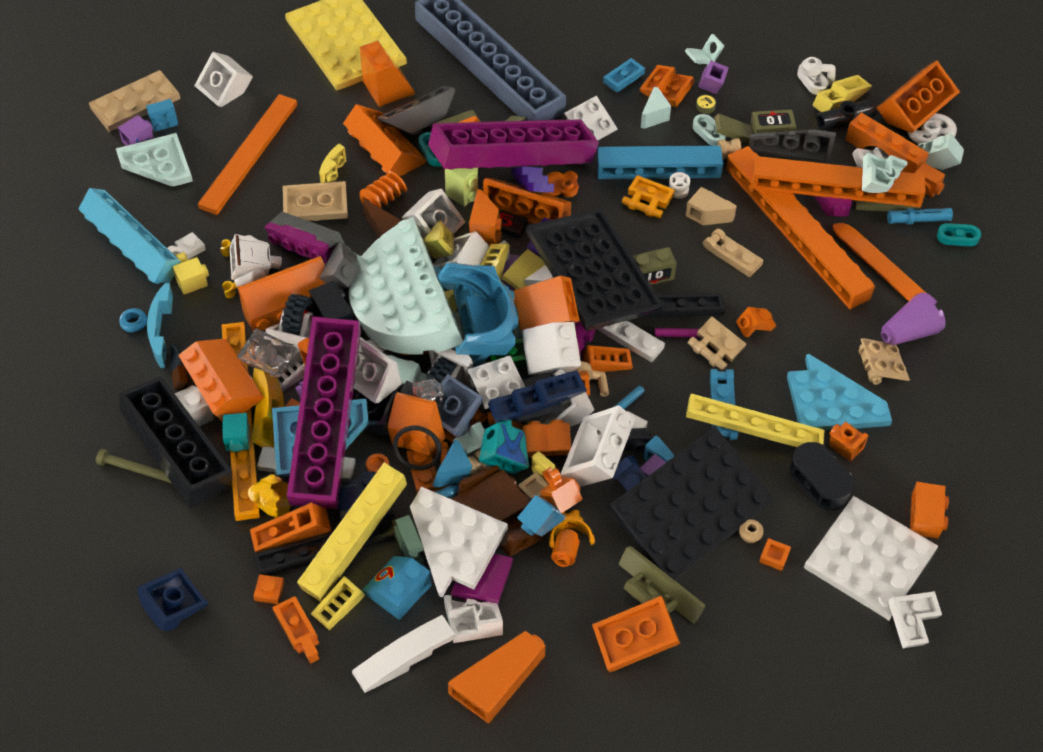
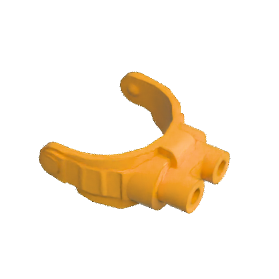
M572 510L568 514L565 511L563 512L566 518L552 529L549 546L553 548L555 544L554 537L561 530L575 529L588 536L590 545L595 543L590 527L580 517L578 510Z

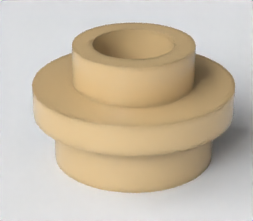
M750 519L740 526L739 534L745 542L755 543L762 538L763 527L758 521ZM748 528L754 529L755 531L751 532L748 530Z

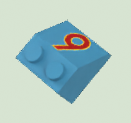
M393 556L362 589V592L400 620L430 588L431 571L413 558Z

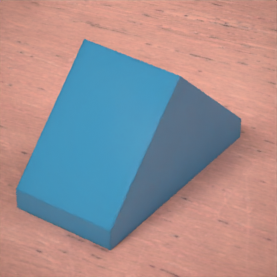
M455 440L437 471L433 483L434 487L458 484L463 478L469 477L473 466L460 441Z

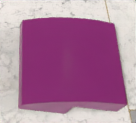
M494 554L475 589L455 581L451 596L467 600V598L479 599L499 604L513 558Z

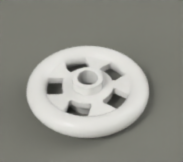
M935 113L920 126L922 131L915 130L913 133L908 132V135L914 142L920 144L934 140L941 134L947 135L951 133L955 137L957 127L951 118ZM945 124L947 128H942L941 125Z

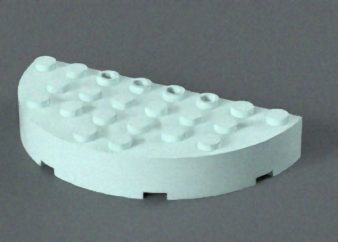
M413 217L402 220L398 225L377 239L359 260V271L349 288V300L353 312L367 336L371 340L376 341L379 346L393 352L423 354V351L434 349L435 352H441L461 345L463 342L462 336L441 283L438 281L436 270L422 235Z

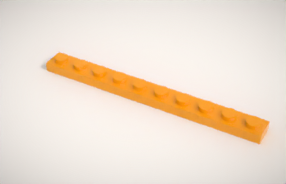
M244 322L222 324V338L229 341L249 373ZM252 408L245 412L247 413L250 425V449L239 452L230 451L236 521L260 518V510L257 503L253 502L248 496L249 488L257 483L255 446L251 442L253 433Z

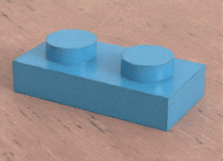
M630 58L605 75L603 83L618 93L644 75L645 68Z

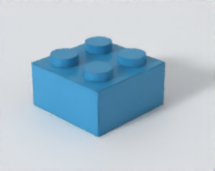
M171 99L146 106L154 132L178 125L175 108Z

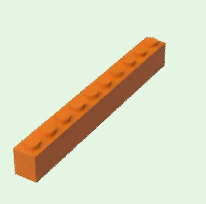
M749 146L729 154L726 170L844 304L851 310L871 300L875 288L872 280L866 277L859 266L847 256L845 250L838 246L833 237L810 215L807 208L800 204L793 193L752 189L753 168L758 154L753 152Z

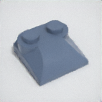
M447 374L436 389L437 392L448 397L440 413L443 428L459 438V436H463L469 431L470 420L484 398Z

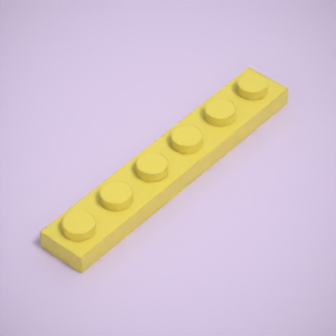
M691 394L688 400L686 417L794 447L807 442L821 444L824 442L825 430L695 394Z

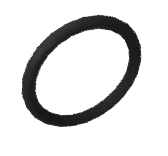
M417 425L404 427L399 430L393 439V452L396 458L410 469H430L437 464L441 457L442 448L439 439L432 431L425 427ZM411 430L422 431L428 434L434 440L437 448L434 460L423 466L413 465L405 461L400 455L397 446L402 434Z

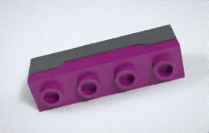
M283 211L265 226L268 233L267 237L273 245L284 247L288 251H294L312 259L321 256L325 264H327L338 242L344 244L339 232Z

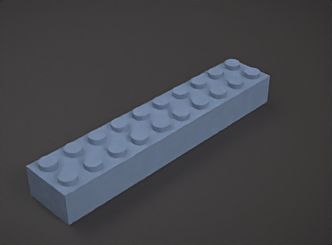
M418 0L415 2L416 21L517 116L526 117L527 121L554 120L565 113L566 95L461 0Z

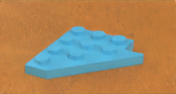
M806 354L807 370L788 372L787 380L798 423L825 431H831L836 424L841 426L845 421L855 429L891 425L892 418L885 400L812 355Z
M366 399L352 400L346 449L368 425ZM300 405L272 408L276 475L279 478L290 477Z

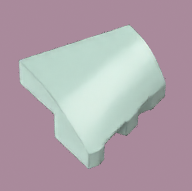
M867 153L863 157L862 191L869 193L887 192L894 184L893 182L899 177L902 169L906 167L907 161L892 155L884 159Z

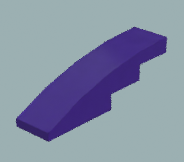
M511 168L513 177L522 188L534 192H554V184H548V176L542 175L543 168Z

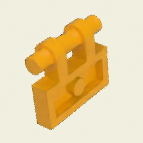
M637 175L628 188V195L633 196L632 199L624 196L622 204L628 206V209L633 211L639 210L644 212L648 217L652 218L654 216L660 219L663 211L657 209V207L666 209L674 196L675 190ZM640 200L649 202L650 204H649V205L644 204V203L640 202Z

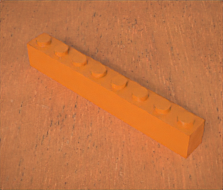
M756 156L753 168L752 189L921 207L925 196V174L900 172L899 177L893 182L894 184L887 192L869 193L862 191L863 168Z

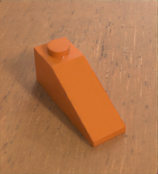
M312 502L250 529L254 550L257 553L331 531L326 509Z

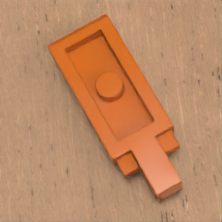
M294 596L273 606V612L294 650L298 654L304 652L310 664L319 660L318 651L315 648L319 644L317 634L297 598Z

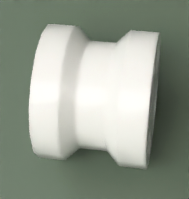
M682 172L672 174L669 180V188L675 190L673 197L677 199L686 197L689 192L690 177Z

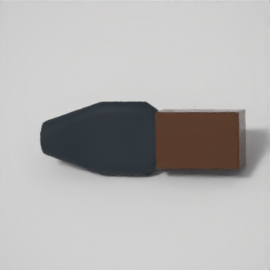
M172 344L170 346L173 386L176 390H182L189 383L188 371L178 356L181 354L179 345Z

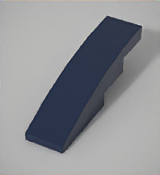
M577 370L537 380L534 385L515 389L510 395L490 399L488 406L496 423L506 422L562 403L585 393L587 390Z

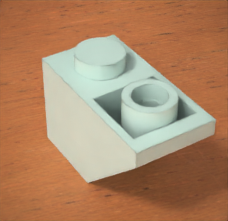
M951 133L917 145L929 153L926 164L933 168L944 170L961 164L964 149Z

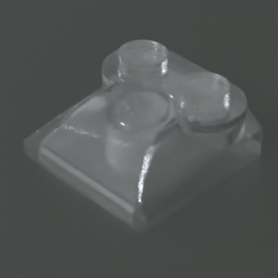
M255 328L237 358L243 363L271 376L280 378L284 370L288 368L297 347Z

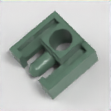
M409 515L396 519V526H394L395 538L404 556L413 558L421 565H424V559L420 555V552L423 551V545L413 520H411Z

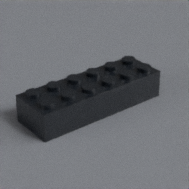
M162 376L119 393L120 412L189 508L232 489V470Z

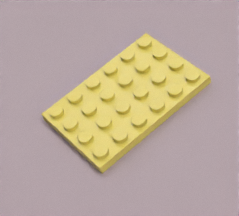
M321 0L285 14L287 22L336 91L363 81L360 46L379 41L398 67L407 64L404 54L363 0Z

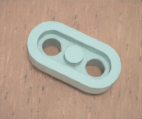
M706 114L695 116L693 130L708 144L717 146L718 140H726V136L717 133L715 120Z

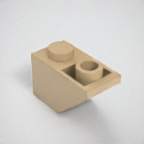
M700 187L687 203L686 216L701 225L733 222L737 206Z

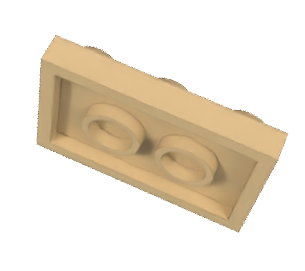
M346 181L283 186V212L307 221L348 218Z

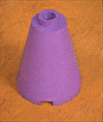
M924 292L915 295L882 326L881 337L883 341L891 345H897L938 334L945 328L944 313L942 309L938 310L934 305L938 302Z

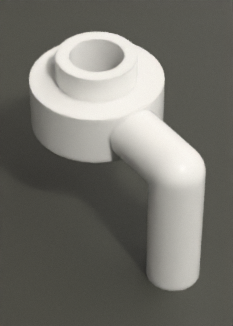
M815 57L803 60L802 73L804 75L817 76L821 72H827L828 86L833 85L836 72L834 65L822 64L821 60Z

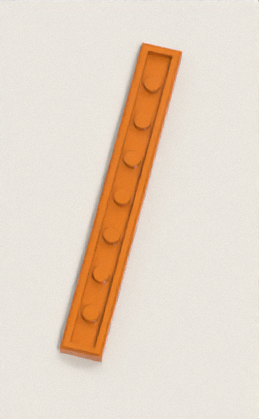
M281 94L277 96L199 201V209L218 215L296 108L297 100Z

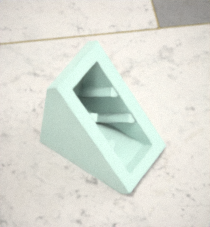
M658 87L653 88L642 112L641 128L645 129L670 120L671 105Z

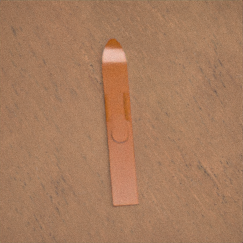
M836 223L832 226L834 233L908 301L919 293H926L856 229L844 223Z

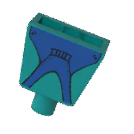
M512 420L498 422L486 428L483 434L479 462L492 467L497 465L500 470L503 469L510 474H515L529 468L525 433L520 429L512 427Z

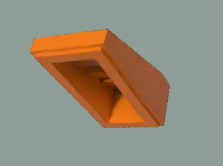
M587 345L583 353V362L589 363L592 370L607 372L631 370L633 368L630 349ZM619 356H622L623 362L619 361Z

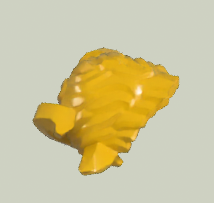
M270 474L261 479L260 482L252 485L248 490L249 498L257 503L262 511L273 516L274 519L289 513L292 506L287 499L288 483L283 482L276 475Z

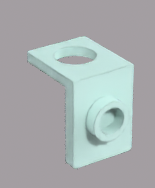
M711 34L703 49L686 48L685 52L695 63L699 65L708 64L710 60L715 62L724 48V44L714 34ZM715 42L717 49L714 53H711L710 45Z

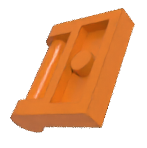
M444 441L441 443V464L449 451L448 444ZM437 448L431 455L413 450L407 451L408 463L417 466L429 464L433 461L432 457L436 456ZM435 466L426 470L410 469L416 494L421 487L433 492L448 487L437 488L433 486L437 474Z

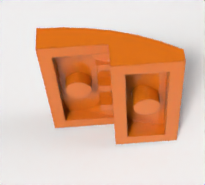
M657 65L640 87V92L650 97L653 88L658 87L669 104L677 107L694 85V77L676 74L675 67Z

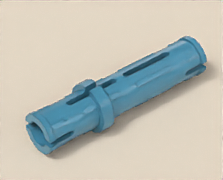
M907 208L906 210L898 211L889 210L887 214L889 224L907 223V225H910L914 222L952 221L951 219H953L952 208L921 210Z

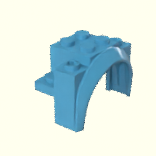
M446 263L437 276L439 283L456 284L453 292L465 340L461 345L455 347L456 354L469 355L475 367L482 365L489 355L506 356L515 345V335L512 331L518 325V317L515 314V306L508 286L500 281L495 266ZM475 292H477L481 297H475Z

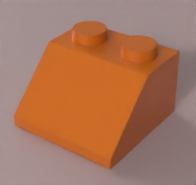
M477 189L469 221V233L476 231L489 246L490 244H499L502 241V232H500L502 219L499 218V209L482 190Z
M397 392L387 426L392 445L393 439L399 430L415 425L429 429L442 443L446 437L436 402ZM411 430L402 434L397 445L398 447L431 455L436 450L434 440L428 434L417 430Z

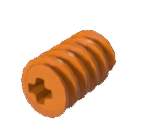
M390 171L386 175L381 176L379 180H375L373 184H369L366 188L360 191V200L362 204L367 200L381 208V204L386 206L388 200L390 202L394 201V196L400 197V191L406 193L407 187L398 174Z

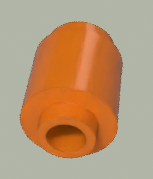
M563 529L556 536L551 558L558 566L567 567L575 563L580 541L578 534L573 530Z

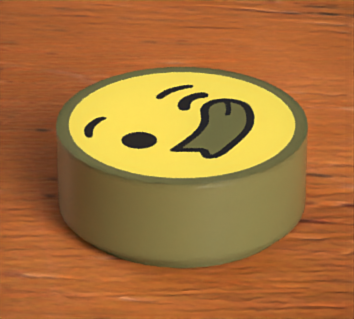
M701 95L697 98V111L703 114H710L715 110L716 100L714 97Z

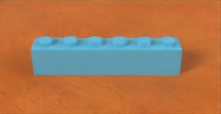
M89 188L79 207V210L85 215V219L92 222L100 233L105 234L110 239L111 244L117 246L125 257L135 263L136 268L147 274L151 282L156 284L170 283L175 275L172 266L180 264L181 261L108 192Z

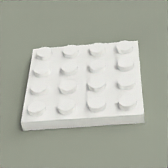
M853 496L806 561L804 568L890 621L893 615L888 600L908 594L936 552L938 545Z

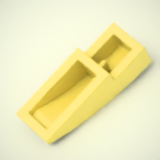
M859 75L835 81L831 89L818 92L813 106L820 112L839 108L840 104L844 101L855 102L869 91L872 85Z

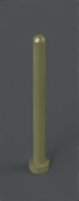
M100 449L97 454L96 464L104 466L107 463L171 483L162 470L110 455L106 449Z

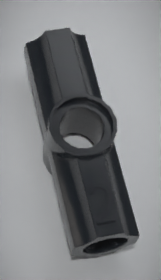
M873 99L857 103L844 101L840 104L839 108L817 113V126L820 130L836 126L848 128L849 123L861 112L868 117L876 116L878 111L876 103Z

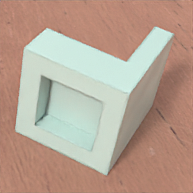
M478 422L472 425L465 435L455 438L453 442L455 440L460 441L466 455L470 457L474 455L475 451L481 449L485 430L482 424Z

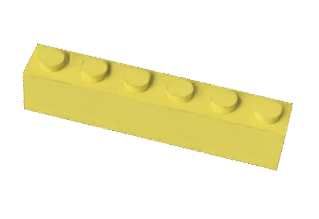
M383 463L297 581L304 592L319 602L328 595L407 485L405 476Z

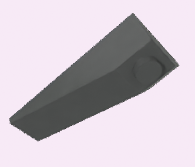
M816 129L751 134L749 147L753 152L829 164L836 133Z

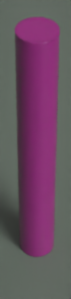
M655 328L654 332L655 337L700 338L697 336L699 329Z

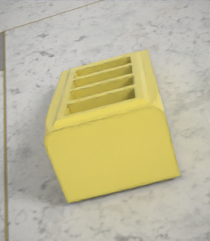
M490 244L480 265L495 266L496 273L501 281L510 245Z
M344 576L312 611L311 615L330 630L362 600L365 594ZM346 589L352 593L350 598L343 593ZM339 596L346 601L343 605L336 600ZM331 603L339 608L337 612H334L329 607ZM324 610L332 616L330 620L321 614Z

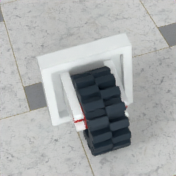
M291 294L285 303L286 308L283 309L280 323L267 328L265 338L272 339V343L283 345L285 342L293 344L294 348L299 349L298 342L310 336L313 315L311 313L313 311L312 298Z
M434 349L429 350L432 366L426 375L427 379L424 381V387L436 391L446 375L449 374L471 388L470 380L472 379L468 369L473 368V362L469 355H457L456 351L452 349L435 352Z

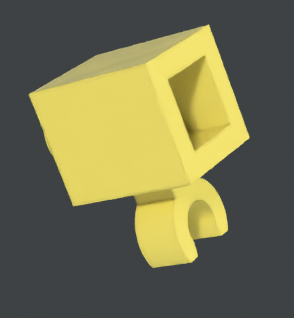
M185 252L177 254L176 257L181 263L172 267L183 295L208 286L206 277L209 276L206 265H201L197 257L188 260Z

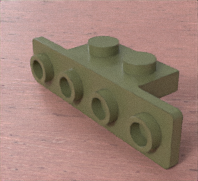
M627 547L619 565L630 573L633 578L626 582L624 589L642 604L662 596L669 613L676 610L692 624H695L702 614L705 604L633 547Z

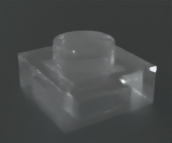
M435 379L412 383L413 393L419 398L434 400L437 396L444 395L443 386Z

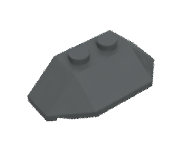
M442 86L433 92L379 116L378 120L401 132L410 133V135L419 134L423 128L432 127L433 123L445 118L455 89Z

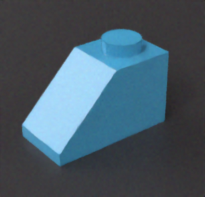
M535 495L517 518L523 523L521 528L532 536L535 533L543 536L561 523L566 516L551 503Z

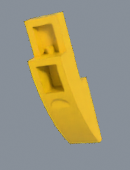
M255 362L253 380L264 398L254 405L256 408L251 442L260 447L274 448L272 408L284 407L283 393L276 374L260 362Z

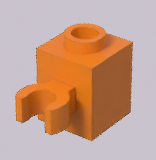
M549 467L542 472L549 485L540 490V493L544 500L551 503L561 513L583 500L580 494V486L573 478L561 477L557 468L552 470Z

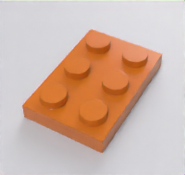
M662 596L592 624L607 670L610 673L680 644Z

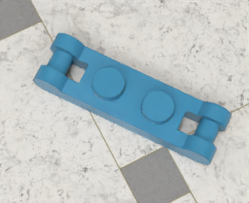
M710 369L711 399L735 405L733 369H726V371ZM718 380H725L726 384H718ZM712 424V427L716 426L724 437H729L730 440H737L738 431L721 428V426Z

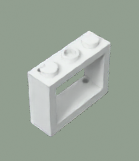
M619 405L583 417L562 469L561 476L573 478L580 487L613 478L636 418Z

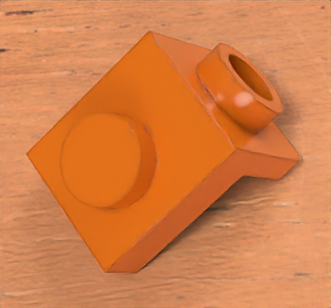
M748 307L736 320L744 337H750L755 330L772 331L776 327L771 313L764 308Z

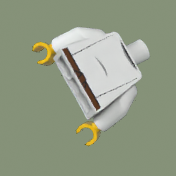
M235 234L232 242L227 239L221 242V254L224 257L230 256L231 279L235 280L234 283L225 281L222 285L227 298L234 297L238 287L266 277L270 268L278 270L281 268V257L271 256L269 244L251 235L242 236Z

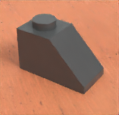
M338 242L319 278L325 283L334 281L338 288H350L359 271L357 255L342 242Z

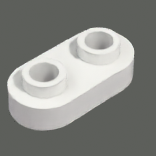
M800 64L797 75L809 92L817 95L818 92L827 90L828 80L822 72L817 76H806L802 73V64Z

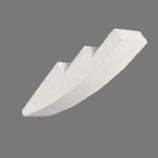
M443 615L383 648L352 670V674L366 693L408 672L411 665L431 656L434 649L454 640L455 633Z

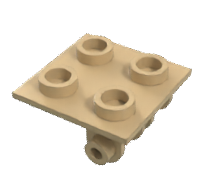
M865 338L860 339L862 344L859 346V354L861 355L865 370L868 371L867 374L870 382L877 385L881 383L883 377L904 381L910 380L897 345Z

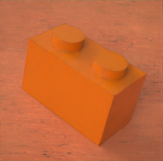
M916 482L911 495L910 529L923 537L939 539L942 531L947 530L948 516H945V510L948 508L949 496H945L946 486Z

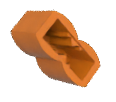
M557 419L552 420L550 424L530 421L527 425H523L528 457H532L538 451L544 456H565L569 454L571 449L570 423H564V420Z

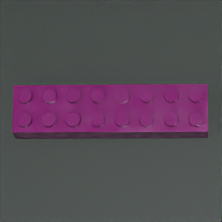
M581 119L433 123L428 145L443 168L453 170L455 168L527 167L530 165L546 166L553 164L592 163L599 142Z
M312 317L287 491V499L290 505L305 506L312 502L323 508L338 509L361 336L359 321Z

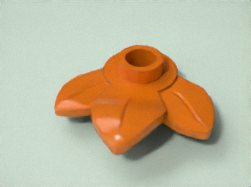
M569 170L562 174L554 171L546 175L548 176V184H554V192L542 193L550 196L561 194L566 198L577 194L579 185L577 182L578 176L575 172Z

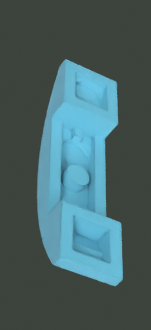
M165 283L157 292L150 306L147 318L148 338L160 368H165L167 347L164 337L160 336L162 314H171L173 294L170 283Z

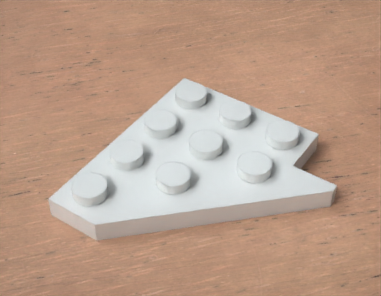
M421 487L410 505V509L438 595L443 597L452 580L475 589L504 537L508 524Z

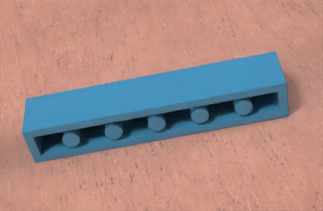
M721 146L598 147L597 149L598 179H635L637 175L646 179H667L676 172L685 173L690 178H721L723 168Z

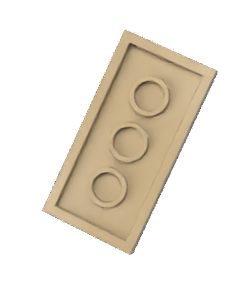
M159 70L89 102V105L105 128L111 132L137 115L140 117L147 115V105L171 99L173 103L180 99V94Z

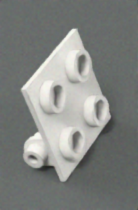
M597 96L564 113L567 120L581 119L597 140L618 130Z
M511 356L468 369L472 379L470 380V385L472 389L476 388L478 394L484 398L482 403L485 409L489 408L488 402L490 399L510 395L513 390L525 387Z

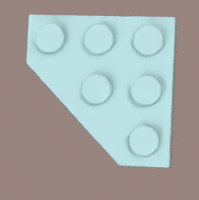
M176 133L116 148L122 169L172 187L193 181Z

